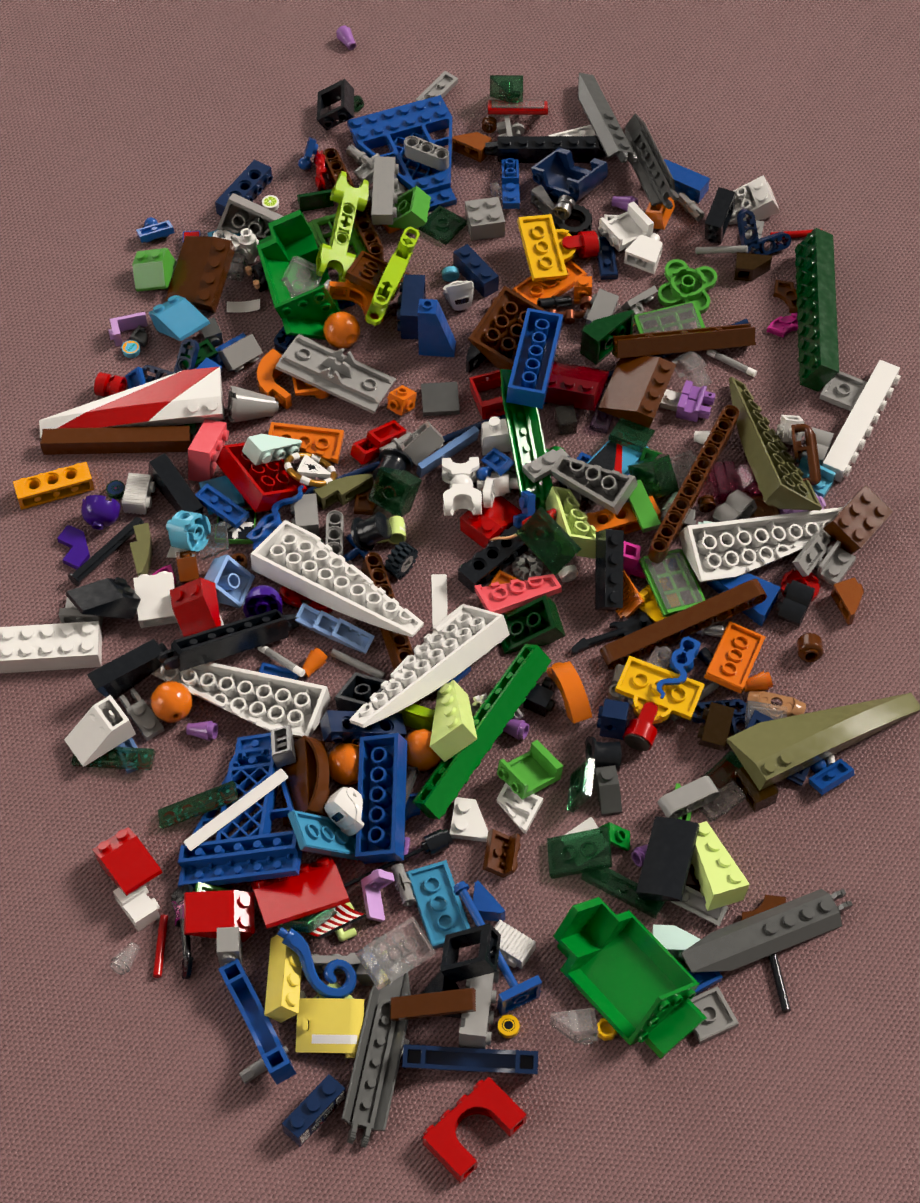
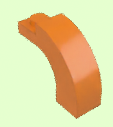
M345 279V282L329 281L327 290L332 299L348 300L358 304L363 309L364 316L366 317L374 292H369L364 287L351 283L348 279ZM369 314L372 319H379L377 314Z
M272 349L261 359L257 368L259 392L275 397V401H278L279 406H283L287 410L292 406L291 394L275 382L277 377L283 373L275 369L282 355Z
M570 661L558 662L553 664L552 667L547 668L548 676L553 679L561 693L567 717L573 723L592 718L584 686Z

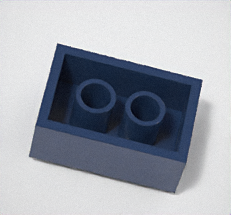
M404 274L403 282H400L399 291L402 293L398 297V306L401 307L397 309V320H400L398 321L397 331L401 332V339L418 340L419 299H426L425 275Z

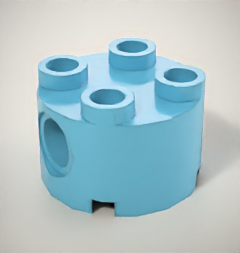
M181 510L173 516L172 520H168L166 524L172 547L198 552L208 543L206 537L207 534L210 535L211 526L208 517L205 515Z

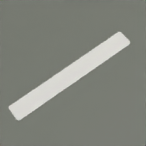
M446 574L431 575L433 627L447 616Z
M279 769L184 840V844L192 851L288 779V775L283 769Z

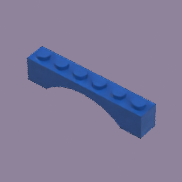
M237 958L235 961L220 967L219 971L241 1012L276 1085L296 1075L297 1073L269 1017L264 1015L265 1009L239 959Z

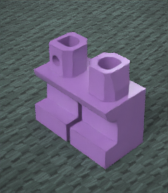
M686 380L677 405L676 418L697 422L699 417L709 419L711 407L704 406L703 403L713 406L716 394L706 391L707 386H702V388L693 386V382Z

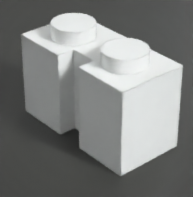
M145 884L127 896L120 888L113 891L116 901L138 932L160 918L158 912L160 906L155 898L150 899L146 895L149 891Z

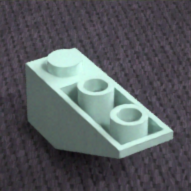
M258 434L247 438L242 452L256 466L285 459L290 454L298 453L302 441Z
M653 924L651 934L674 958H678L681 961H685L681 953L701 940L675 925Z

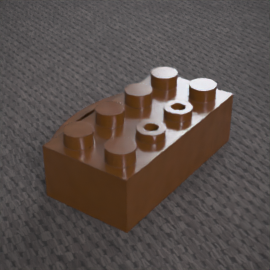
M304 735L294 742L296 762L282 767L283 771L288 775V779H286L295 811L328 817L324 809L330 793L328 753L325 750V742ZM282 790V806L283 808H287L288 806ZM283 817V826L292 828L289 817Z

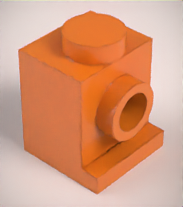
M574 276V304H580L582 297H592V276Z

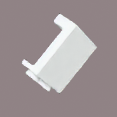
M633 201L628 204L627 212L609 221H606L603 217L600 218L598 230L602 236L607 238L610 245L619 252L629 247L639 235L649 237L653 233L654 222Z
M163 571L156 575L142 574L133 578L135 593L141 599L137 608L140 627L146 628L178 623L172 610L170 590L175 588L173 573Z

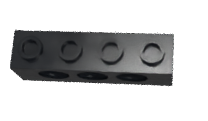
M513 525L509 529H505L499 537L510 536L520 530ZM520 535L508 540L490 541L482 551L476 552L471 560L467 563L464 562L459 567L458 581L475 594V585L484 587L495 577L499 570H505L515 561L516 557H520L523 553L527 552L530 539L526 535Z

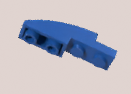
M501 159L503 209H520L518 159Z

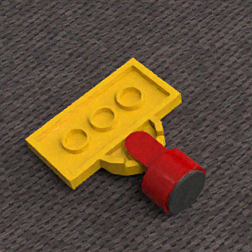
M552 214L518 217L517 219L533 282L566 279L568 274L565 262L573 258L574 254L578 253L580 258L597 257L600 252V239L594 230L578 232L577 235L572 236L568 233V230L555 229Z
M629 656L615 688L616 693L633 699L632 707L635 715L638 717V719H631L623 735L625 743L635 750L647 751L652 748L658 733L656 727L652 724L662 723L669 718L671 713L691 721L705 684L687 677L683 684L664 685L662 690L665 692V697L660 699L661 694L656 689L657 683L662 679L678 678L680 674Z

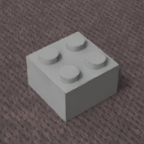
M499 197L465 201V219L471 241L505 236V219Z

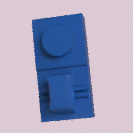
M521 491L519 506L522 514L513 516V525L516 528L523 529L522 521L529 516L535 517L536 495L530 491Z

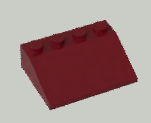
M554 361L544 402L594 411L608 378L609 371Z

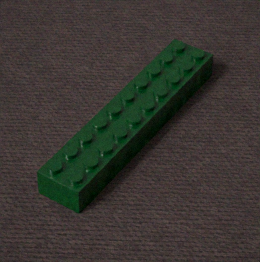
M815 228L796 246L795 266L800 385L818 392L839 373L833 235Z

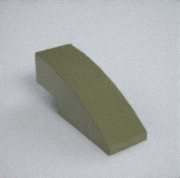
M371 474L346 476L330 481L323 487H317L313 489L317 497V504L322 510L338 501L345 505L355 499L357 494H363L373 488V476Z
M143 523L133 526L137 541L130 543L138 576L142 574L148 575L153 554L149 524Z

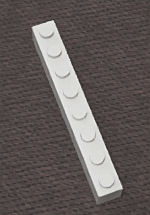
M879 360L822 464L823 467L836 473L834 480L841 482L844 476L848 477L852 468L850 466L851 463L855 464L859 456L858 450H862L866 443L865 437L871 435L873 430L872 424L878 422L880 417L879 411H884L887 404L885 400L891 398L894 391L892 387L894 385L897 386L901 376L898 375L900 367Z

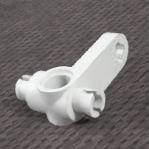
M245 228L241 230L240 236L227 230H217L213 233V237L231 240L236 248L234 254L244 258L248 264L256 262V257L259 254L257 249L259 240L252 233L251 229Z
M494 472L491 473V477L487 476L486 480H477L478 490L483 491L484 508H492L495 497L511 493V489H519L517 478H510V474L500 476Z

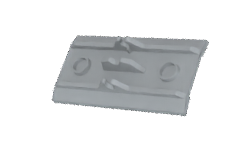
M300 334L295 337L275 369L373 414L396 381V378L355 360L351 351L346 356L343 354L344 348L335 351Z

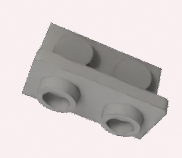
M838 540L834 546H829L825 554L826 557L824 559L821 558L816 565L818 569L816 577L832 586L841 582L856 561L854 555L840 548L841 542Z

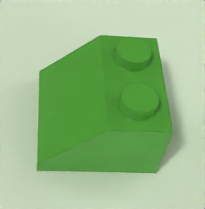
M418 186L400 195L397 198V203L394 205V207H397V218H393V225L388 226L406 229L407 227L417 229L420 226H424L428 220L431 197Z
M168 248L137 251L132 264L137 292L168 288L177 263Z

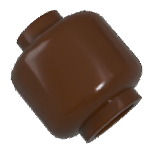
M806 633L798 638L797 651L800 659L805 662H815L822 657L824 651L822 639L819 635Z

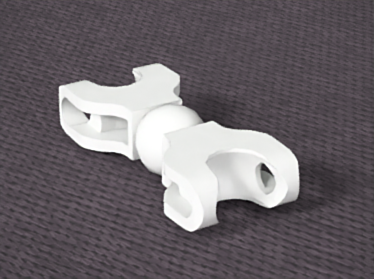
M470 457L469 461L461 464L453 462L451 458H442V480L450 484V489L443 493L444 516H453L454 511L458 509H468L473 515H482V493L478 489L473 488V483L478 480L476 472L479 469V457Z

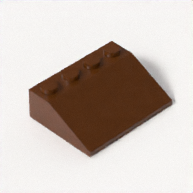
M185 236L165 302L171 296L178 295L186 298L198 310L216 313L236 249L232 241L218 237Z
M506 286L503 287L468 338L500 370H512L527 308L546 311Z
M652 356L620 358L598 410L649 431L676 364L663 358Z

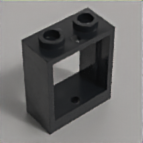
M345 78L318 92L317 121L326 131L354 117V88ZM341 100V106L329 111L330 105Z
M718 187L705 221V239L711 243H722L735 209L734 191Z
M490 923L447 934L443 946L440 972L451 983L497 972L501 934ZM480 943L477 958L458 962L460 948Z

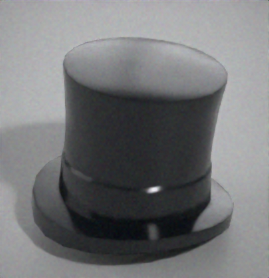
M393 448L384 449L379 454L380 464L373 471V478L381 487L395 489L399 485L401 477L408 475L412 470V459L400 450Z
M377 512L366 519L356 517L351 524L352 540L357 548L364 552L371 551L375 543L389 539L392 535L391 525L386 516L381 512Z
M588 736L585 741L588 775H592L595 768L614 765L618 772L622 758L620 742H596L595 737Z

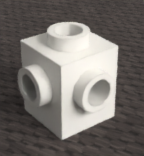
M781 415L780 424L777 426V435H779L783 443L793 445L791 425L804 424V420L800 416ZM804 432L796 433L797 441H801V438L805 435Z

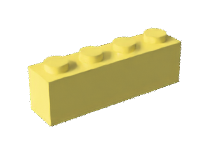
M276 935L270 941L264 1015L282 1023L299 1012L302 966L298 955L282 943V937Z

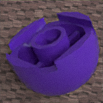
M90 495L86 496L85 500H82L81 513L83 519L92 528L102 530L116 522L121 506L113 498L112 501L106 500V496Z
M267 585L253 587L244 598L243 612L246 618L274 609L282 613V598L273 587Z

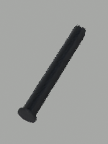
M135 517L73 574L70 573L68 575L70 581L74 585L80 586V582L135 534L133 526L143 524L142 519Z

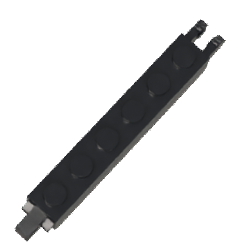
M498 136V141L485 143V155L497 156L500 163L501 159L508 158L518 159V163H538L559 147L571 151L574 163H590L594 158L607 157L597 136Z
M277 609L174 640L171 644V649L160 652L158 660L163 664L165 670L176 668L179 671L188 670L288 638L289 631L299 627V623L295 621L299 617H296V613L283 615Z

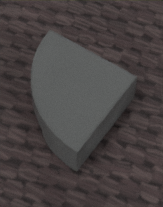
M139 325L129 338L130 340L137 341L140 346L146 347L148 343L147 333Z

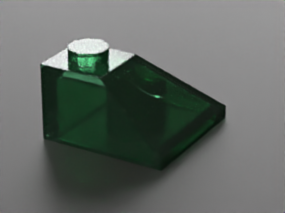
M490 75V97L505 102H523V75Z

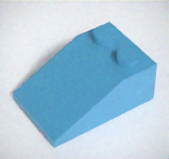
M178 295L171 296L167 302L156 305L149 312L150 318L158 332L179 341H183L210 324L209 320L186 298Z

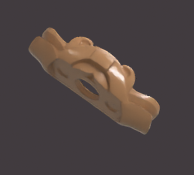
M750 691L748 693V708L757 710L772 719L804 714L806 710L804 702L792 697L766 691ZM779 699L782 705L774 706L771 700Z

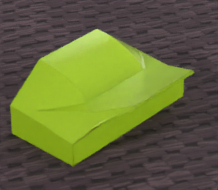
M413 703L398 712L402 713L405 726L417 730L432 729L435 710Z

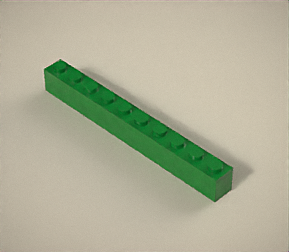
M525 644L473 716L477 740L444 762L442 760L413 800V803L427 817L439 820L445 815L449 805L457 798L464 784L469 781L473 771L480 765L485 754L492 748V744L502 734L504 727L514 717L516 710L524 703L528 693L536 686L540 676L546 672L552 660L538 645Z

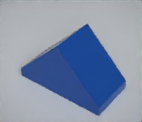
M476 881L473 902L482 919L487 921H504L505 909L479 881Z

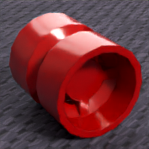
M99 372L94 383V393L97 396L107 397L108 395L111 396L125 391L127 380L122 376L114 375L112 377L111 374Z

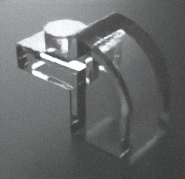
M687 352L671 361L676 364L675 370L679 378L687 376L688 380L693 382V386L702 388V386L712 383L704 368L707 364L697 353Z

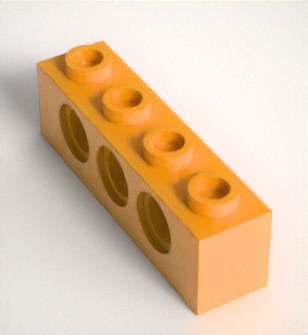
M87 462L77 463L72 466L58 468L13 481L21 510L95 490Z

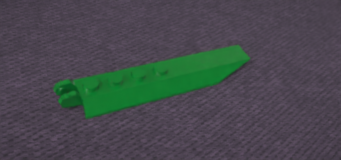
M501 369L502 400L520 495L521 491H530L535 494L537 512L541 510L544 513V500L547 499L553 486L551 474L533 483L522 472L524 465L546 453L538 408L506 402L507 388L512 370Z

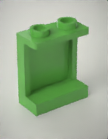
M536 740L531 743L529 752L508 763L504 759L499 760L497 774L523 800L560 780L563 765Z

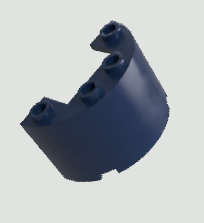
M559 147L531 167L533 180L538 185L544 187L551 201L558 203L560 196L568 195L576 203L603 183L607 178L608 165L606 161L594 158L590 161L592 171L575 166L571 151Z

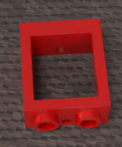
M500 370L470 377V391L482 419L485 420L504 415L502 396L482 401L479 395L481 391L501 386Z

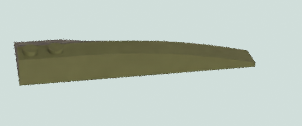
M731 376L729 384L732 405L739 409L736 423L745 455L758 483V489L762 492L764 502L769 506L773 505L779 509L820 511L822 507L812 485L808 480L803 481L802 476L804 473L794 465L795 460L786 452L788 449L777 435L775 429L771 428L770 430L768 427L770 424L769 420L760 414L762 410L753 401L754 398L745 384Z
M912 693L901 694L760 722L727 738L726 741L760 791L920 712V704Z

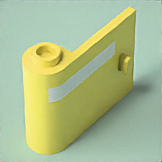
M300 998L296 1023L295 1052L344 1053L345 1058H355L364 1020L365 999Z

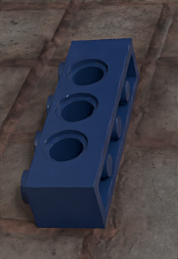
M254 159L215 201L216 213L222 216L228 199L233 193L253 202L262 193L263 189L271 183L273 179L271 167Z
M327 710L320 720L324 742H332L334 744H360V737L399 733L404 738L407 734L402 713H395L364 728L350 723L349 719L357 711Z

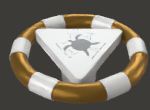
M296 452L287 456L284 461L286 472L293 479L307 486L323 487L328 482L337 478L334 466L315 454ZM298 459H302L299 468L296 472L293 469L291 462ZM318 477L324 480H315V478Z

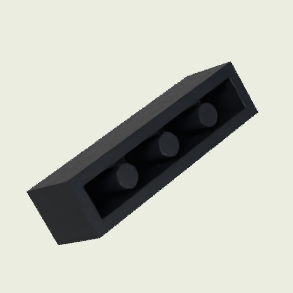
M604 529L596 532L595 610L614 611L623 608V530Z

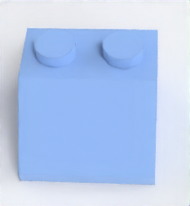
M226 554L213 559L204 579L215 583L219 603L240 608L255 576Z

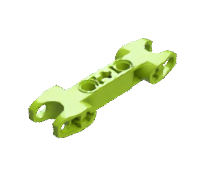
M341 171L330 196V200L338 203L330 243L329 245L322 243L318 250L316 275L321 277L325 269L331 267L338 272V281L345 282L346 272L356 255L347 252L356 210L363 212L367 205L369 197L368 180L363 179L360 187L354 188L348 184L346 172Z
M407 227L404 230L394 254H392L373 295L365 317L367 323L374 326L381 323L391 298L394 296L420 236L419 230L413 227ZM412 233L416 238H409L406 234ZM375 313L379 316V319H372L369 314Z

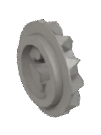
M523 553L521 557H516L512 564V571L518 579L525 581L529 577L542 574L543 562L539 560V557H534L532 553L530 555ZM525 563H528V565L531 566L530 572L527 569V567H525Z

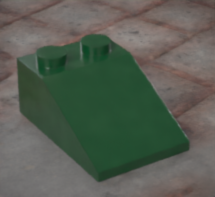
M633 310L593 320L589 325H585L581 331L580 354L597 365L613 351V336L632 334L635 312Z
M544 595L504 615L510 635L501 644L504 653L509 654L521 651L525 644L538 645L540 647L565 637L556 604Z

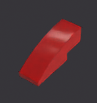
M392 420L368 431L366 438L353 443L350 455L361 465H364L379 456L380 447L391 443V440L394 438H400L407 430L395 420Z

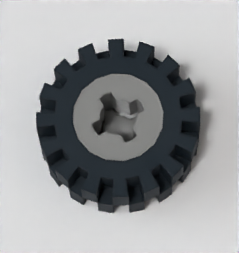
M404 541L399 542V545L397 544L395 549L391 550L392 553L387 556L388 559L384 565L385 570L397 579L405 577L406 573H409V569L413 568L412 565L418 557L417 549Z

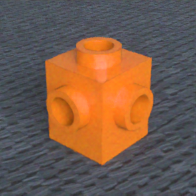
M401 385L388 394L387 409L395 414L404 415L415 408L417 392Z

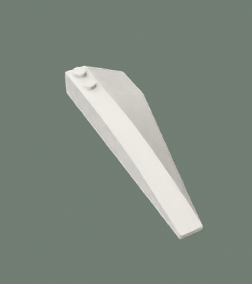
M842 507L690 525L679 533L683 552L700 582L736 578L802 550L816 533L819 534L824 531L828 538H830L831 536L823 528Z
M466 604L459 606L433 627L434 632L424 637L425 642L413 649L414 655H408L390 674V682L384 681L380 685L383 690L379 693H373L370 696L371 701L359 708L349 719L350 723L363 728L412 705L449 682L510 635L504 615Z

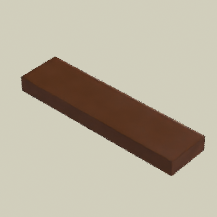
M474 988L391 998V1020L393 1021L476 1012V990Z

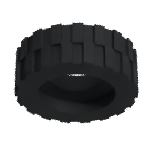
M576 204L568 218L580 220L582 224L578 227L567 226L564 223L565 220L554 216L555 229L568 230V233L572 236L577 235L578 232L592 230V214L584 206Z

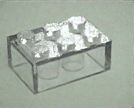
M413 916L369 943L355 954L379 991L435 955L436 951Z

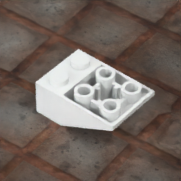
M764 175L734 190L735 209L729 225L738 224L737 214L742 209L752 211L755 215V220H763L780 212L772 189Z
M109 695L93 705L64 740L81 765L85 767L133 737L136 733L127 716L113 697Z

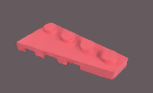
M554 574L529 577L525 581L515 579L505 584L495 582L491 583V586H474L475 592L485 609L498 614L524 606L544 595L550 597L562 592V587Z

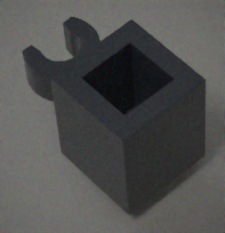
M545 677L541 686L536 684L526 696L523 708L543 717L546 716L548 711L551 712L556 704L554 691L551 690L553 679Z

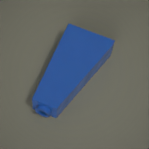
M419 299V355L455 357L456 340L438 300Z
M748 572L736 578L707 581V584L720 594L749 580L758 579L767 594V598L762 603L743 611V613L760 626L765 622L780 592L779 586Z

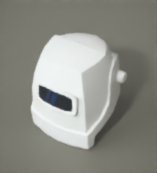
M454 281L443 287V295H445L452 309L459 311L471 307L474 292L472 281Z
M342 787L328 798L324 809L329 818L344 834L352 836L364 826V822L361 820L363 799L357 790L351 787Z

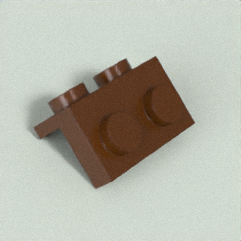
M494 829L488 831L483 870L502 878L514 873L518 866L517 856L520 849V834L515 833L512 836H508Z

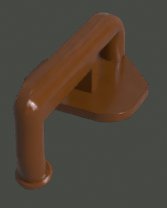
M791 425L794 455L797 464H800L799 453L807 452L810 477L802 479L803 481L808 480L811 485H817L821 481L816 434L809 425ZM796 433H805L806 446H802L801 441H797Z

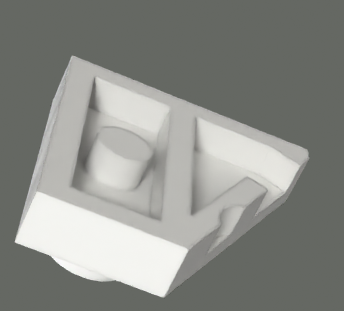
M505 782L497 797V803L519 829L526 834L543 803V798L532 794L522 800Z
M460 797L455 799L450 828L451 838L487 842L488 830L476 799Z

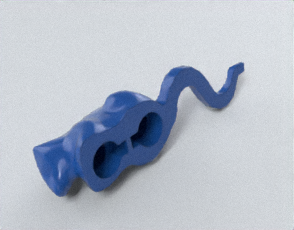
M303 485L298 487V494L296 496L279 500L273 504L271 508L272 513L264 516L257 526L247 534L246 537L253 541V550L282 523L278 510L282 506L293 504L302 498Z
M689 636L684 637L680 642L679 649L672 653L669 665L674 673L680 674V677L662 679L657 683L656 689L661 694L660 699L665 697V692L662 690L664 685H679L686 681L687 673L693 669L694 658L700 649L701 643L698 640Z

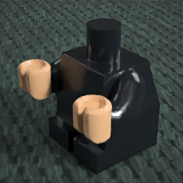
M261 262L252 267H245L247 275L254 274V277H252L253 285L259 292L269 289Z

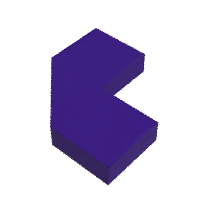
M67 525L57 540L59 543L71 548L63 558V563L78 569L90 558L84 532Z

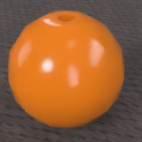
M336 312L331 314L324 323V337L330 345L338 349L349 348L359 339L360 325L353 315L347 312Z
M167 681L158 685L152 693L151 708L155 716L160 720L168 723L179 722L186 718L191 711L192 696L188 688L176 681Z
M415 730L405 738L407 740V765L415 770H430L441 761V758L430 747L431 730Z
M352 743L337 745L328 756L331 778L337 783L347 786L357 784L359 746Z

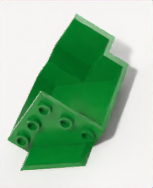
M297 210L268 223L271 236L259 240L257 249L274 307L282 319L286 335L297 336L300 334L308 338L326 340L323 332L324 323L331 314L341 312L338 301L332 299L324 286V283L330 279L328 269H325L321 277L316 275V258L319 248L310 225L301 210Z
M600 897L571 907L553 935L559 943L557 948L567 958L560 969L561 972L629 1045L645 1042L662 1059L707 1019L691 1002V999L696 995L695 990L699 983L629 910L616 915Z

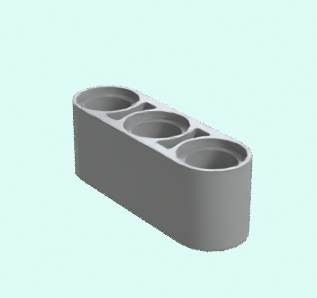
M416 136L405 138L404 152L407 158L439 171L448 169L449 151L446 148Z
M333 510L326 516L325 545L328 544L333 548L334 553L344 557V517L340 511Z
M703 776L667 793L657 803L666 817L677 819L714 801L719 797L720 792L709 776Z

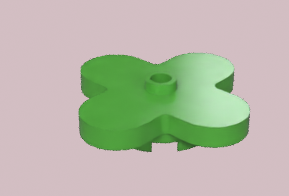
M679 259L669 261L664 271L665 277L669 282L661 285L658 289L657 299L660 304L670 307L695 300L700 314L705 313L710 306V297L706 291L716 285V271L708 266L696 269L689 268L684 261Z

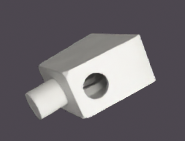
M652 233L650 237L639 235L625 250L624 263L655 274L663 247L660 236Z
M491 417L488 422L482 423V455H486L493 448L500 452L512 451L506 419Z

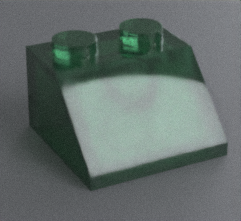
M660 454L627 466L630 475L635 476L636 480H641L648 496H653L654 499L679 491L670 456L667 454Z
M380 467L368 500L391 514L402 517L410 512L422 480L405 470Z

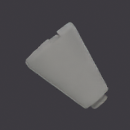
M230 386L228 410L231 412V416H228L229 423L274 416L275 412H278L279 403L275 401V397Z

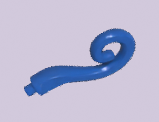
M283 927L279 929L277 935L283 938V944L298 955L307 981L318 994L325 998L342 999L353 992L357 976L354 968L347 961L336 959L330 961L325 966L324 978L330 984H334L337 981L333 973L335 969H342L346 974V981L341 987H329L317 975L309 945L303 936L292 928L289 931Z

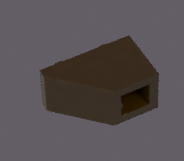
M737 252L734 280L753 281L768 272L771 267L772 256Z

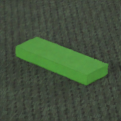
M637 480L638 485L628 498V501L644 533L658 529L661 522L642 481Z

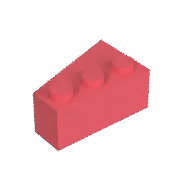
M210 419L204 420L188 448V480L202 482L212 479L217 466V458L225 441L229 438L226 422Z

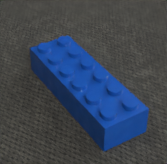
M527 308L507 388L506 402L543 409L561 333L563 314Z
M399 733L360 737L358 792L362 795L363 799L361 820L364 822V826L356 833L355 857L364 864L404 860L407 740Z

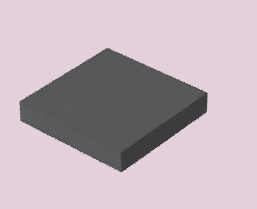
M457 382L421 384L423 416L460 414Z

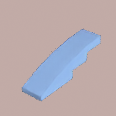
M302 603L296 615L299 618L295 619V621L300 625L364 654L367 653L375 637L341 618L337 619L305 603Z

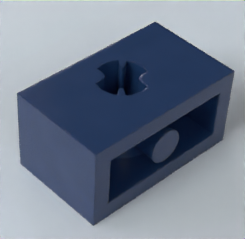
M605 699L604 706H599L597 728H600V736L624 740L623 735L626 729L629 709L628 702Z

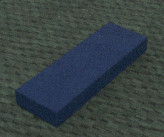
M599 236L600 252L597 255L600 280L618 279L614 247L610 245L605 236Z

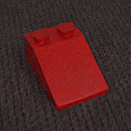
M502 496L494 498L492 508H484L482 502V515H473L470 510L460 517V531L485 548L490 539L499 537L505 529L513 526V516L522 514V511Z
M198 578L170 590L172 610L184 637L221 626L216 585L214 582Z
M129 827L118 831L116 835L99 843L97 847L92 849L101 868L126 896L163 873L159 865Z
M222 890L184 893V935L217 939V928L239 927L241 940L245 942L255 933L253 892Z

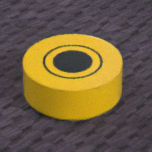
M504 1015L499 1019L498 1032L502 1037L513 1038L518 1034L520 1024L515 1016Z

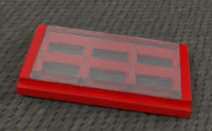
M488 100V114L548 115V102L544 100Z

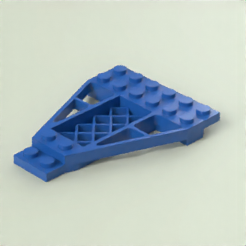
M441 95L347 120V126L353 136L356 148L361 152L367 153L369 158L375 155L370 149L384 145L388 146L390 153L380 155V157H395L396 164H399L401 174H396L398 181L409 190L418 186L431 197L428 212L457 204V199L451 189L452 115ZM449 128L448 137L432 140L429 133ZM408 136H416L438 146L449 145V167L447 170L439 171L402 157L405 154L404 147L397 146V144H404V140ZM409 166H414V167H416V169H415V170H412V169H409L408 167H409ZM420 169L426 170V174L419 172Z
M271 733L237 737L235 754L229 763L228 773L209 806L214 804L217 795L218 803L214 808L206 809L192 834L214 819L213 816L221 804L219 803L221 793L227 798H232L235 795L234 791L227 794L229 790L236 791L235 798L240 793L246 795L276 771L282 769V767L276 766L272 758ZM258 777H263L259 782L255 781ZM245 779L238 785V780ZM286 780L281 783V787L286 799L287 808L274 809L277 786L217 831L215 841L203 842L192 851L185 844L181 845L178 864L181 866L178 886L181 887L184 884H189L195 888L198 882L216 886L299 875L302 850L299 848L294 831L271 833L272 821L275 818L288 817V813L295 810ZM251 783L254 784L249 791H244ZM221 795L223 800L221 813L235 803V798L226 802ZM258 807L260 810L251 817L249 814ZM247 817L249 820L240 827L238 824ZM253 825L257 826L250 834L246 833ZM236 827L238 830L229 837V832Z

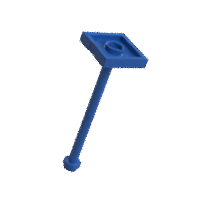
M465 881L454 885L455 895L461 896L476 926L485 925L468 893L469 885ZM499 950L498 966L510 986V989L500 993L498 996L497 1009L502 1016L539 998L542 981L536 975L518 984Z

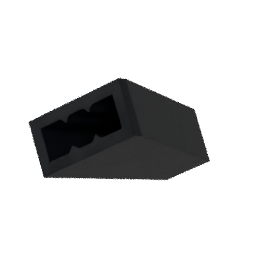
M166 453L149 462L148 475L152 476L155 486L177 512L184 510L202 514V504Z
M152 639L87 675L97 691L105 697L111 695L116 700L162 667L163 664L159 662L158 655L160 652L168 649L162 642L159 644L155 639Z

